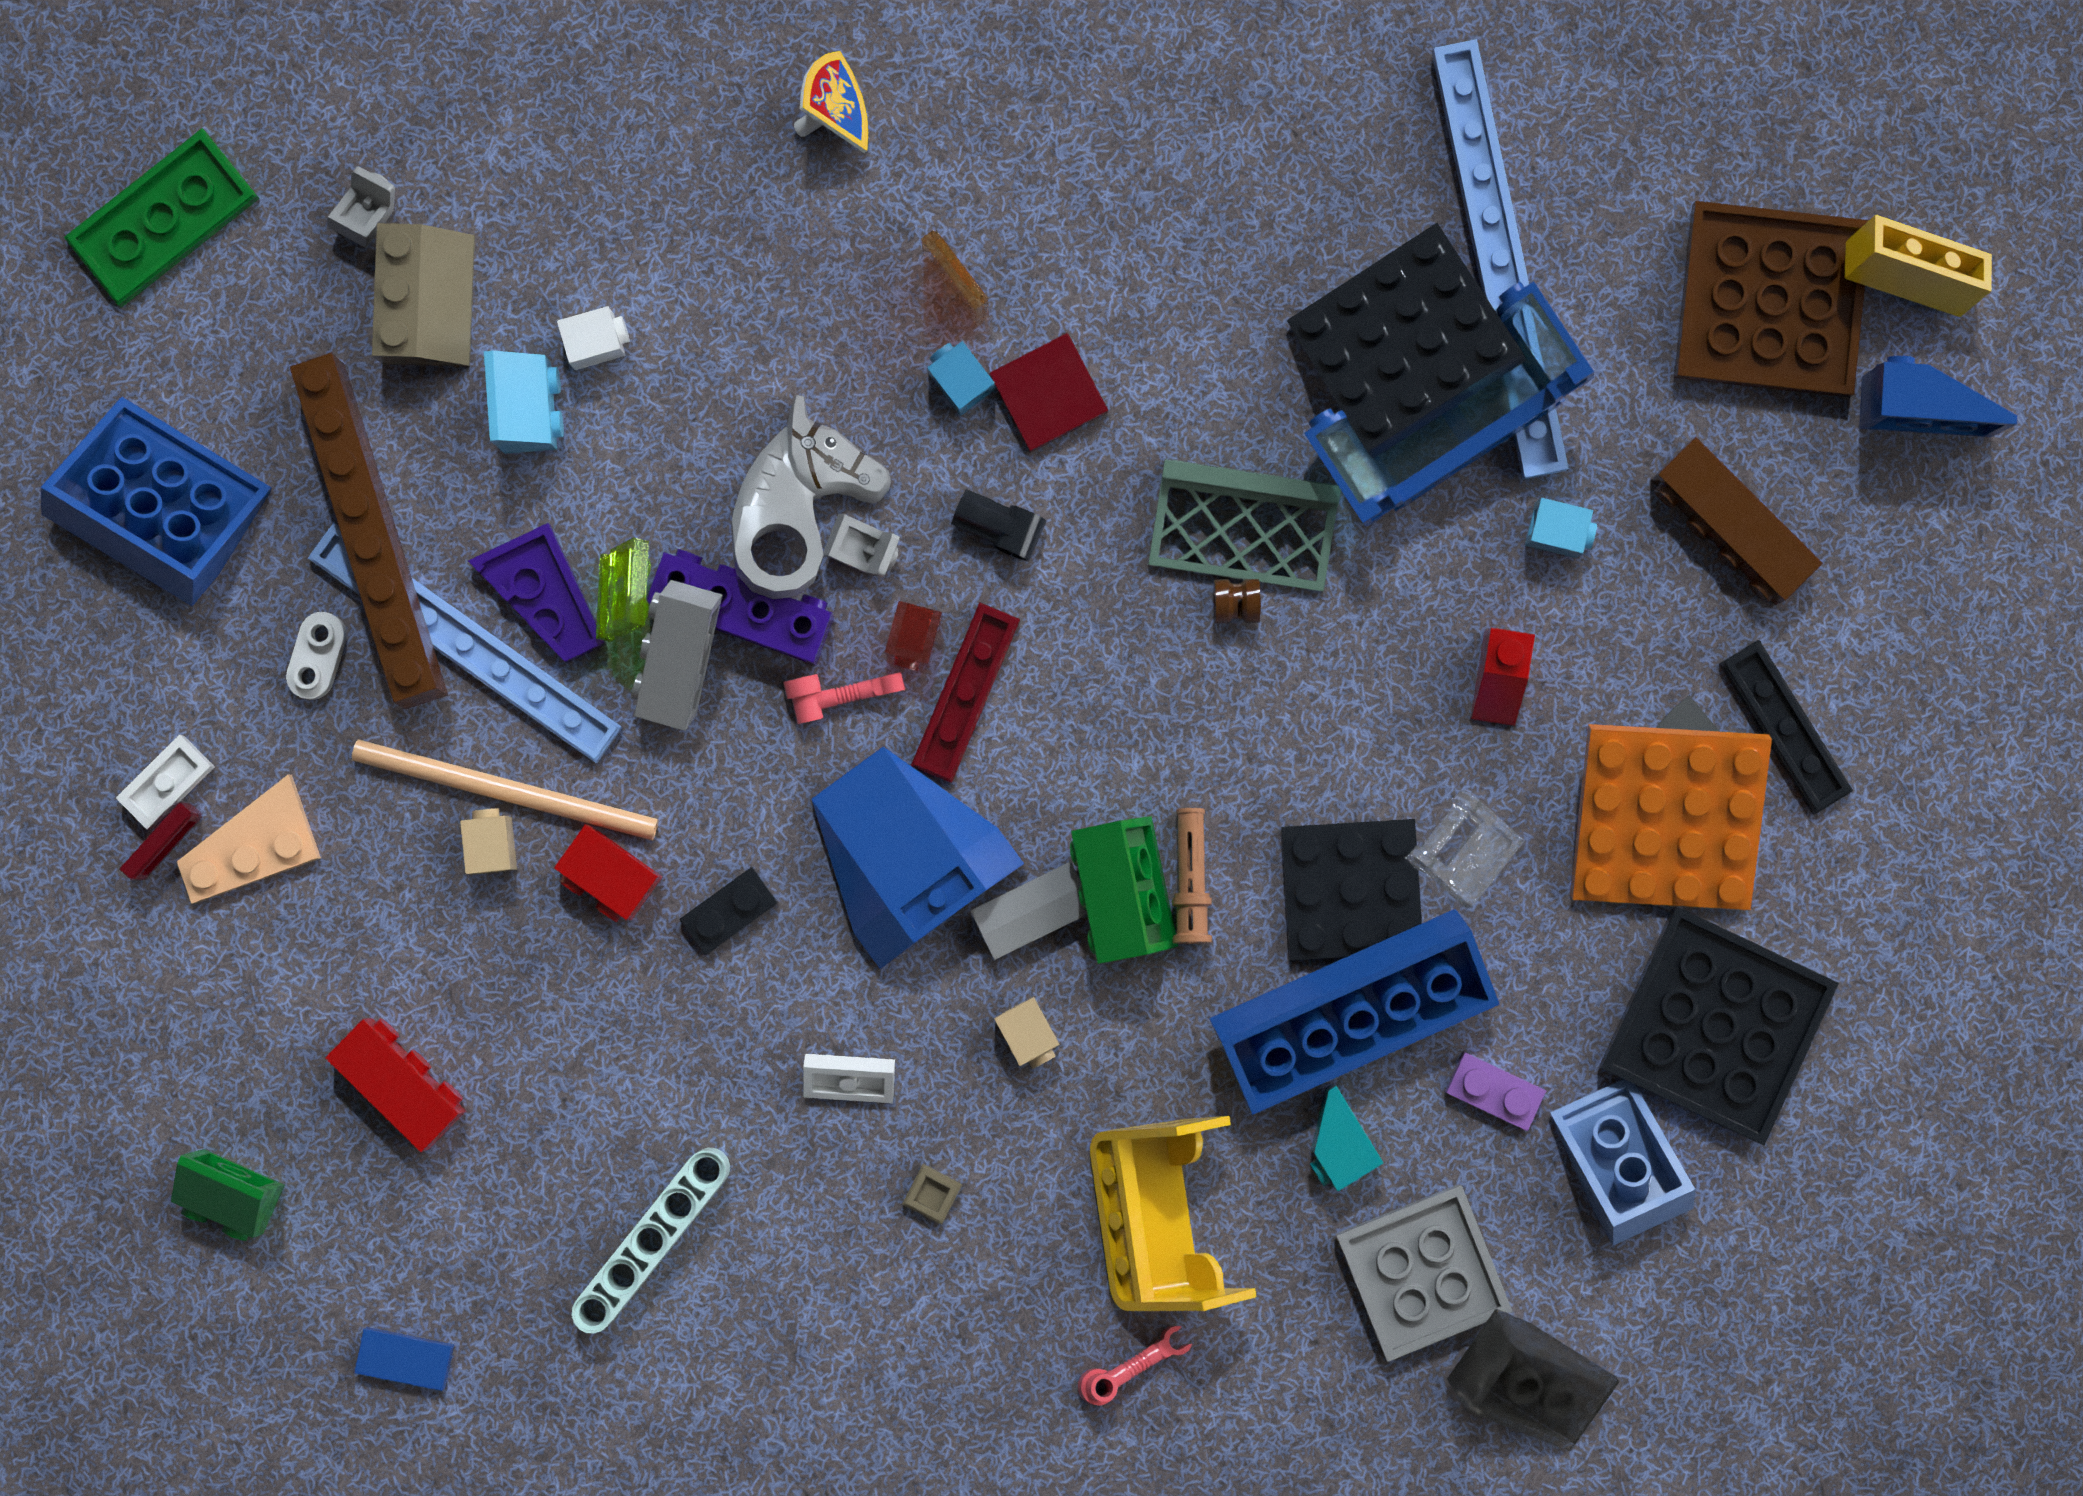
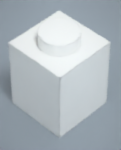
M609 306L557 321L568 362L574 370L626 356L623 343L630 342L624 319L622 316L615 318Z

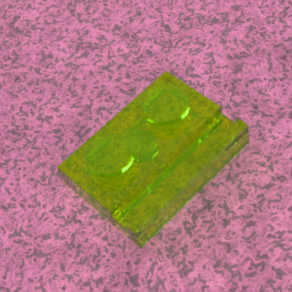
M633 537L610 549V554L603 553L600 555L596 639L613 642L615 636L623 637L645 626L649 611V604L646 600L647 579L651 571V561L648 558L649 541Z

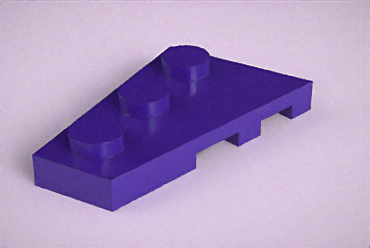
M549 523L468 560L564 662H571L607 644Z

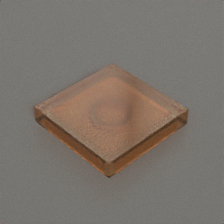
M932 230L921 238L924 258L971 320L978 326L989 318L988 297L937 230Z

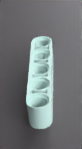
M705 1148L695 1153L686 1162L575 1301L572 1307V1319L578 1329L585 1333L594 1334L601 1332L614 1321L726 1181L730 1172V1163L722 1151L716 1148ZM710 1157L718 1163L720 1171L716 1180L706 1181L698 1175L697 1163L699 1159ZM676 1192L683 1193L690 1199L691 1210L688 1215L678 1216L670 1210L669 1198L671 1194ZM653 1228L661 1234L663 1244L660 1250L649 1251L644 1248L640 1240L643 1229ZM620 1263L630 1266L634 1272V1282L632 1285L621 1286L615 1282L612 1272L616 1264ZM596 1299L605 1306L606 1316L603 1321H592L586 1316L584 1305L587 1300Z

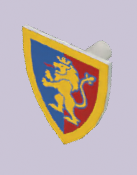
M841 51L825 54L811 64L804 76L800 97V110L806 113V115L794 123L795 131L801 137H805L824 125L865 153L868 148V120L862 93Z

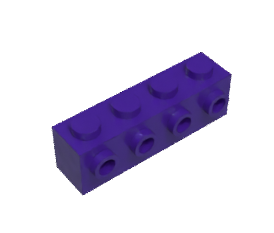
M677 549L675 556L666 552L663 553L645 601L649 606L654 593H661L671 580L722 594L715 630L817 666L835 617L832 612L826 610L827 602L806 594L802 595L801 601L790 597L771 599L752 592L737 575L736 569L719 564L717 571L701 565L702 557L681 549Z

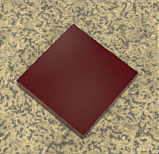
M1068 332L989 373L1030 453L1107 414L1109 411Z

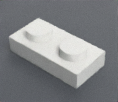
M179 735L116 799L147 830H152L215 766L185 736Z
M805 1054L803 1067L804 1098L893 1103L895 1060Z

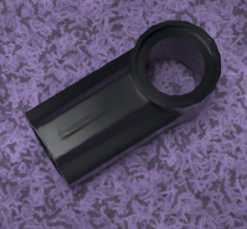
M966 489L955 510L951 525L994 543V548L1008 555H1011L1013 552V557L1029 562L1047 521L1041 516L1014 505L1007 507Z

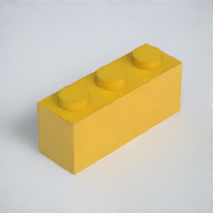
M1874 215L1846 241L1845 279L1961 317L1991 292L1992 254L1879 215Z

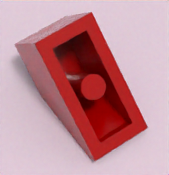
M1492 627L1484 632L1470 719L1515 726L1529 678L1535 634Z

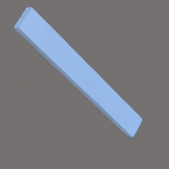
M333 522L308 559L360 595L339 525ZM412 578L433 647L593 762H599L623 728Z

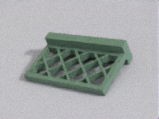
M1164 458L1148 565L1238 579H1259V582L1324 592L1341 489L1335 484ZM1169 487L1188 490L1199 505L1177 520L1167 507ZM1195 491L1212 493V495L1202 502ZM1220 495L1231 496L1242 512L1221 527L1206 506ZM1239 498L1257 501L1246 508ZM1264 502L1276 503L1286 518L1264 533L1250 512ZM1283 504L1301 508L1290 515ZM1309 508L1327 511L1324 529L1308 540L1294 519ZM1202 509L1217 530L1195 545L1181 524ZM1166 512L1173 524L1163 530ZM1246 516L1261 537L1239 552L1224 531ZM1290 523L1304 544L1283 559L1268 538ZM1175 528L1179 530L1192 548L1178 559L1159 557L1161 539ZM1221 534L1235 556L1221 566L1210 565L1199 550ZM1322 538L1319 555L1312 545ZM1265 541L1279 562L1264 573L1253 571L1243 556ZM1309 548L1318 561L1317 580L1297 578L1287 563ZM1195 553L1202 563L1185 560ZM1240 560L1246 570L1230 568L1229 566ZM1283 566L1289 576L1275 575L1273 573Z

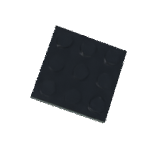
M1415 819L1281 827L1290 961L1348 957L1422 924Z

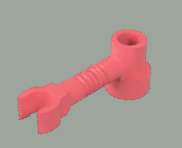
M901 672L824 691L821 690L818 674L783 682L787 699L792 698L798 724L824 718L822 709L905 690Z
M1169 1326L1163 1330L1160 1339L1144 1349L1142 1353L1140 1352L1135 1357L1128 1359L1127 1362L1125 1361L1109 1371L1094 1368L1084 1372L1078 1381L1079 1395L1088 1404L1105 1405L1116 1396L1118 1387L1134 1378L1135 1375L1137 1376L1142 1371H1145L1146 1368H1150V1366L1171 1355L1179 1356L1187 1353L1192 1344H1184L1178 1349L1172 1348L1169 1342L1170 1336L1181 1329V1326ZM1102 1379L1105 1382L1106 1389L1099 1396L1096 1393L1095 1387L1097 1382Z

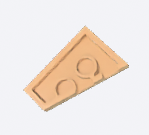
M288 774L177 861L191 904H196L321 858L292 775Z

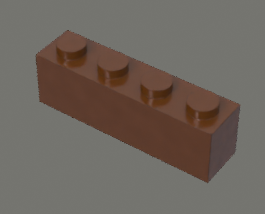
M1697 437L1688 442L1651 479L1657 486L1654 489L1655 495L1669 508L1673 509L1677 506L1688 517L1685 521L1687 527L1702 540L1708 537L1720 549L1717 552L1719 559L1735 572L1740 569L1751 580L1748 584L1751 591L1765 603L1771 600L1777 605L1786 601L1823 564Z

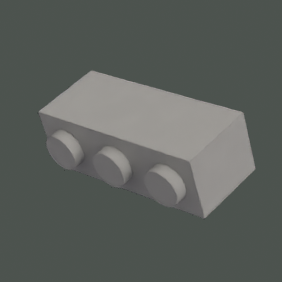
M673 580L667 584L661 593H654L648 611V618L654 619L651 634L646 633L640 650V659L646 660L643 674L638 673L631 693V698L637 700L635 717L686 731L697 714L722 594Z

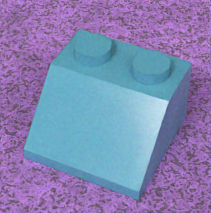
M484 351L490 441L504 454L557 450V438L564 436L562 412L555 411L553 394L561 392L558 367H551V362L545 355Z

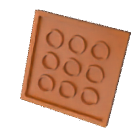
M1588 724L1570 895L1572 900L1751 910L1772 744L1769 734Z

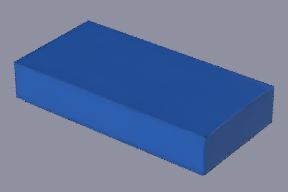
M366 1327L363 1329L354 1373L443 1391L446 1387L454 1344Z

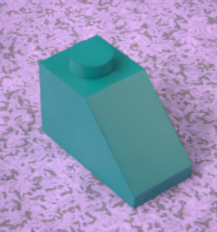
M1334 1084L1326 1087L1311 1146V1151L1316 1160L1309 1164L1323 1187L1331 1183L1334 1189L1340 1191L1384 1164L1338 1087Z

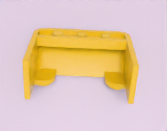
M1230 1116L1180 1119L1099 1132L1092 1138L1090 1157L1108 1280L1112 1298L1120 1309L1124 1311H1206L1256 1297L1255 1288H1224L1223 1272L1217 1260L1208 1253H1195L1182 1165L1194 1163L1201 1156L1203 1148L1201 1131L1231 1125Z

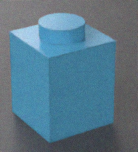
M963 341L955 347L948 343L930 357L932 364L927 367L928 375L960 416L995 391V382Z

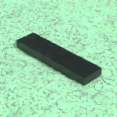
M1756 640L1719 663L1762 734H1769L1771 737L1772 750L1812 814H1817L1853 792L1850 784L1760 640Z

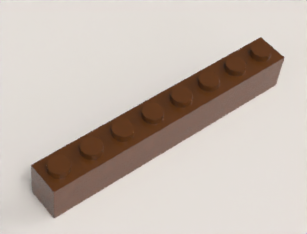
M331 352L290 366L393 702L404 709H409L448 696L345 364Z

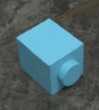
M1540 498L1534 504L1525 546L1573 558L1579 557L1583 554L1584 548L1591 549L1595 539L1597 524L1591 522L1593 510Z

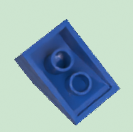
M1911 356L1887 357V362L1877 364L1874 369L1862 376L1859 429L1993 437L2017 425V415L1931 365L1915 364V358Z

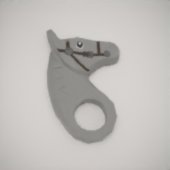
M796 395L794 398L787 427L781 430L760 452L741 485L731 522L733 560L737 575L752 592L771 599L795 597L812 585L816 579L824 554L813 510L814 499H821L822 496L839 493L874 504L881 501L887 494L891 484L889 470L881 463L857 448L837 430L808 419L805 397L802 395ZM775 531L787 533L796 538L803 547L805 562L800 569L790 575H769L761 570L753 560L751 547L756 539L765 533Z

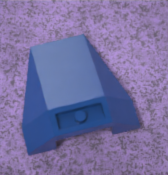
M885 747L877 750L811 799L853 932L879 969H882L933 929L1024 865L998 827Z

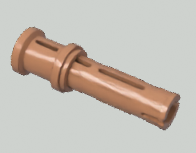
M1176 809L1178 816V893H1175L1174 898H1172V906L1176 907L1177 934L1172 936V943H1212V935L1208 934V906L1212 905V898H1210V893H1205V809ZM1191 834H1192V871H1190V835H1191ZM1191 881L1193 885V893H1191ZM1192 911H1193V930H1192V924H1191V912H1192Z

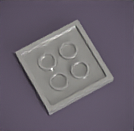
M1461 1184L1335 1234L1387 1362L1513 1312Z

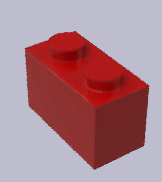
M587 824L584 825L554 867V869L563 874L559 880L562 885L578 896H581L584 891L588 892L599 900L595 908L615 922H618L620 917L625 920H632L663 878L593 826Z

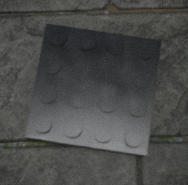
M1435 223L1287 320L1372 459L1527 361L1523 352L1438 223Z
M1673 906L1601 1060L1599 1068L1758 1144L1765 1145L1839 983L1687 910Z

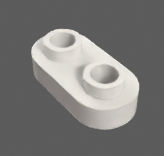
M316 612L308 616L300 627L287 669L286 680L290 690L301 698L309 700L319 699L325 696L332 688L347 640L346 627L337 616L327 612ZM320 626H325L328 629V637L323 642H318L315 639V631ZM312 668L315 672V679L311 684L306 685L302 681V673L306 669Z

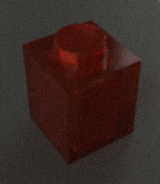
M902 601L898 602L885 649V654L894 658L893 666L918 672L920 665L930 667L943 619L942 612Z

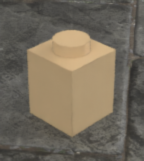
M499 808L472 811L473 819L460 821L466 874L476 875L517 870L512 817L500 816Z
M1034 996L994 1018L1019 1066L1029 1062L1031 1068L1034 1069L1055 1057L1052 1049L1060 1044Z

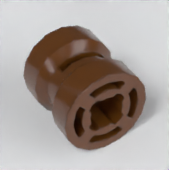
M1245 579L1241 584H1232L1229 580H1214L1213 603L1215 624L1229 623L1232 619H1242L1246 623H1260L1261 598L1259 579Z

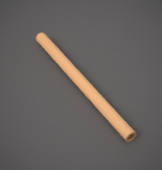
M359 739L356 741L352 752V761L652 841L654 840L659 819Z

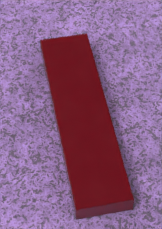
M979 602L911 763L912 767L950 783L953 782L1018 628L1019 618Z

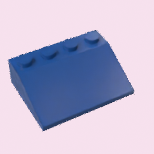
M121 397L40 487L41 515L190 606H193L220 574L270 494L272 487L124 397Z

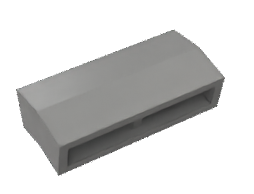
M1071 861L970 910L994 960L1088 914L1080 903L1079 887L1081 881Z

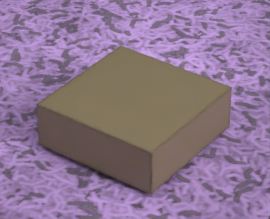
M923 1163L902 1204L942 1225L963 1183Z

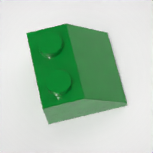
M202 1149L180 1156L176 1167L171 1202L183 1207L181 1210L182 1215L202 1223H206L207 1219L224 1225L222 1228L223 1233L233 1238L247 1241L248 1237L255 1238L264 1234L285 1184Z

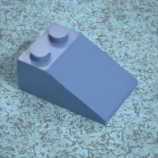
M1622 1079L1550 1112V1117L1588 1201L1613 1246L1694 1208L1695 1188L1635 1084Z

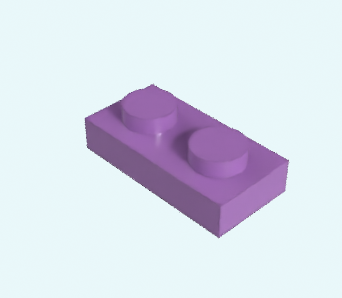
M1463 1052L1445 1093L1528 1131L1546 1090Z

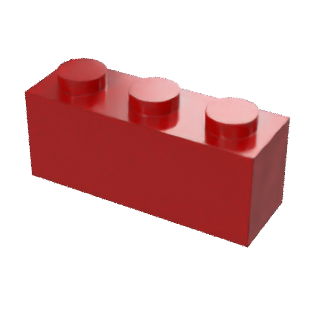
M373 1018L362 1019L325 1059L420 1152L429 1150L466 1112L459 1104L463 1097L448 1082L443 1081L439 1084L428 1073L431 1069L430 1064L418 1052L412 1049L407 1053L396 1042L400 1036L388 1022L382 1018L377 1022Z

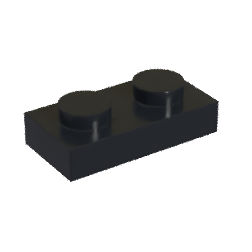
M750 867L681 917L680 921L703 953L708 955L779 902L754 867Z

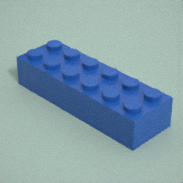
M1453 909L1209 1018L1238 1088L1252 1115L1500 1004L1472 930L1458 911Z

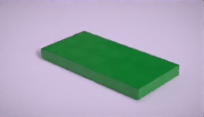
M201 128L64 236V238L117 305L122 308L260 198L209 134Z

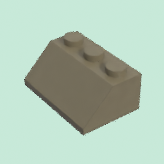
M377 223L372 356L381 364L470 367L475 253L474 235L423 224Z

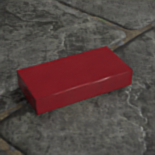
M179 802L119 870L130 880H146L202 818V813L190 803Z

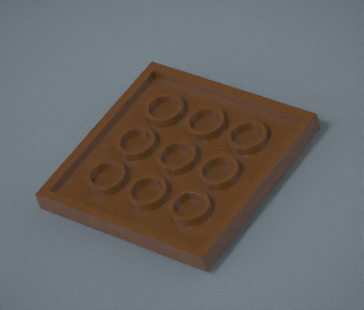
M1695 201L1692 204L1674 378L1847 398L1852 397L1855 391L1865 285L1845 279L1846 241L1869 220Z

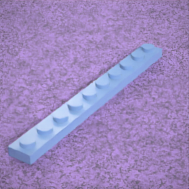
M1475 39L1435 47L1432 50V57L1482 291L1496 311V308L1502 303L1499 296L1504 291L1519 282H1522L1525 287L1529 285L1478 42ZM1532 301L1515 316L1514 321L1548 372ZM1523 364L1501 377L1508 412L1540 392ZM1556 408L1513 436L1523 480L1564 472L1569 469Z

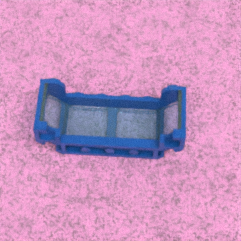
M1534 281L1525 287L1522 282H1519L1508 288L1499 296L1502 303L1496 308V313L1523 352L1527 361L1374 459L1370 457L1343 410L1334 414L1332 409L1329 408L1309 421L1311 429L1304 433L1365 527L1375 523L1380 517L1394 509L1396 512L1423 496L1557 408L1565 401V396L1584 386L1594 378V370Z

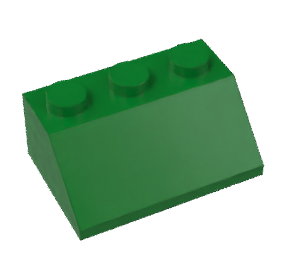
M1152 816L1119 820L1071 831L1073 840L1070 843V855L1074 865L1079 869L1081 879L1079 899L1083 909L1088 913L1090 923L1088 943L1090 950L1097 957L1098 964L1179 947L1178 944L1172 943V936L1176 935Z

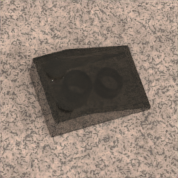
M1498 1309L1493 1311L1447 1378L1466 1411L1567 1451L1573 1449L1620 1382L1616 1376L1532 1323Z

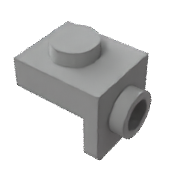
M357 166L351 174L350 189L328 216L327 227L366 248L377 234V223H385L394 211V185L389 183L382 175L370 173Z
M838 514L823 554L862 573L883 578L886 571L891 570L897 560V544L900 537L893 533L878 530L845 514Z

